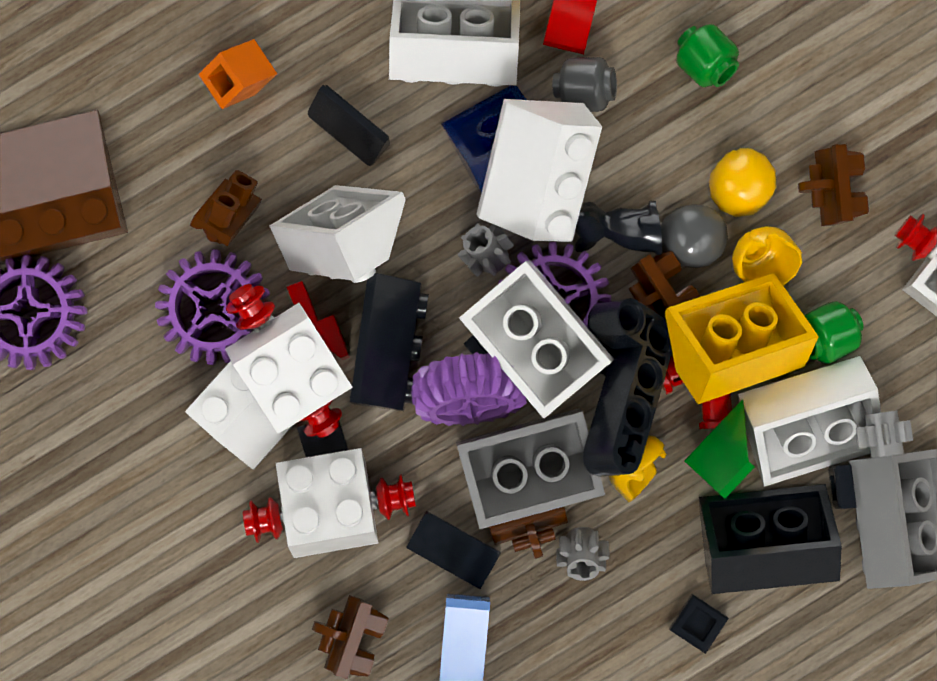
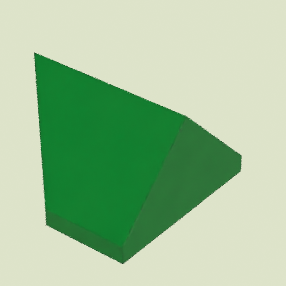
M743 399L684 461L724 499L755 468L748 458Z

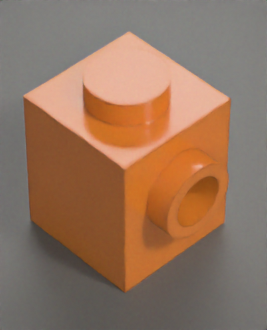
M255 39L220 52L198 75L221 109H224L255 96L277 75V72Z

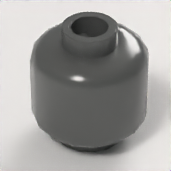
M602 57L568 58L564 61L561 71L553 75L552 87L554 97L561 98L562 102L584 103L590 112L603 111L607 108L609 101H614L616 98V71L614 67H609L606 60Z

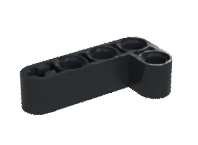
M628 298L595 304L588 315L590 331L597 340L613 349L612 357L614 359L608 366L583 452L584 465L587 471L597 477L627 475L634 473L638 469L672 355L666 319L639 301Z

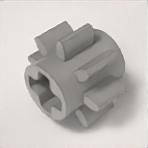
M477 223L475 227L471 228L465 235H462L461 239L463 240L464 250H461L458 256L468 265L467 267L475 276L478 277L482 271L496 276V273L502 270L506 264H510L511 261L509 260L507 250L511 249L514 244L499 226L492 224L487 228Z
M898 410L865 415L866 426L856 428L859 448L870 447L871 458L904 454L902 442L913 441L910 420L899 421Z
M578 527L569 531L567 536L559 537V548L556 549L557 567L567 566V576L576 580L586 581L595 578L599 571H606V560L610 558L609 542L599 541L598 531L588 527Z

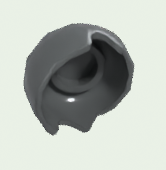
M697 204L681 206L666 216L661 224L662 252L672 251L681 267L700 268L711 265L723 255L728 242L726 222L721 214L716 213L715 209Z

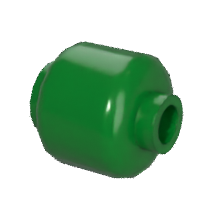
M707 24L700 28L692 26L680 36L677 42L680 48L676 56V63L701 87H710L712 85L720 87L729 81L739 68L740 63L737 61L739 48L714 24Z
M832 301L805 315L819 336L809 357L810 359L830 364L853 353L861 345V331L864 325L861 316L855 309H849L841 302Z

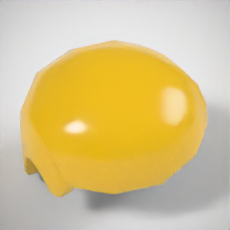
M752 148L732 150L719 161L710 174L709 187L711 198L721 211L734 217L754 215L769 202L776 189V170L764 154Z
M771 226L756 228L747 232L738 240L732 255L734 272L744 282L775 273L784 286L796 276L802 265V252L784 230Z
M648 435L641 463L634 473L609 476L614 488L628 502L633 501L656 475L657 469L653 462L659 456L662 458L666 457L665 445L655 436Z

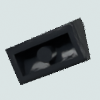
M328 85L320 87L308 110L309 118L366 165H374L390 146L389 136Z
M429 511L425 512L406 546L412 552L478 589H481L501 554L497 549Z

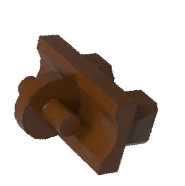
M835 144L830 148L815 151L816 165H809L810 181L798 183L799 193H811L812 208H820L821 226H835L854 221L853 218L868 214V196L865 192H851L850 177L862 176L864 173V154L847 150V144Z
M235 170L229 180L225 178L198 210L190 226L195 229H203L209 241L228 246L261 203L262 199L253 194L258 184L257 180L239 170Z
M672 251L655 256L654 258L649 254L630 268L638 280V283L629 288L634 299L665 319V311L668 307L701 297L692 285L677 294L673 291L667 280L682 271V268Z
M560 507L490 526L489 528L495 545L512 540L515 552L532 548L534 558L537 559L543 557L540 545L556 540L553 528L567 524L568 520L565 507Z
M349 595L343 612L331 609L327 624L314 621L312 626L313 631L322 634L318 650L329 654L324 668L333 672V675L348 679L349 674L366 677L370 675L375 655L358 648L363 633L381 638L389 620L387 616L373 609V605L355 596Z

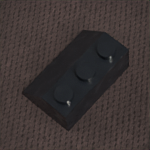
M375 273L367 279L352 382L353 388L351 389L350 396L352 404L404 412L405 403H412L413 378L409 377L411 360H420L423 336L415 335L417 318H426L429 294L421 293L422 284L420 282Z
M826 484L729 494L725 499L720 495L699 497L704 556L711 594L840 581L842 545Z

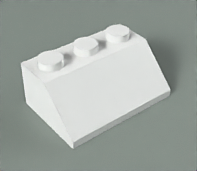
M393 0L389 43V80H403L410 83L418 81L445 82L452 85L473 83L487 84L494 87L503 85L516 86L520 0Z
M504 99L476 213L480 219L533 241L572 242L602 130L601 124L584 103Z
M335 185L269 226L289 270L308 273V275L327 276L330 279L351 280L353 283H357L372 277L376 273L375 268L389 260L406 199L403 192Z
M531 260L522 263L459 317L491 357H497L501 369L543 418L547 417L614 360Z
M231 361L185 411L214 439L253 470L292 428L291 426L277 434Z
M861 356L738 394L739 402L742 399L744 401L746 433L764 487L871 453L870 447L859 448L856 428L866 426L865 415L881 413L878 388Z

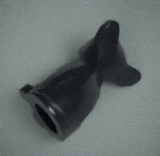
M649 201L648 205L642 209L617 208L606 213L593 202L583 204L575 229L580 237L575 244L576 252L588 251L600 239L605 237L629 250L654 252L657 255L662 254L661 225L656 201Z

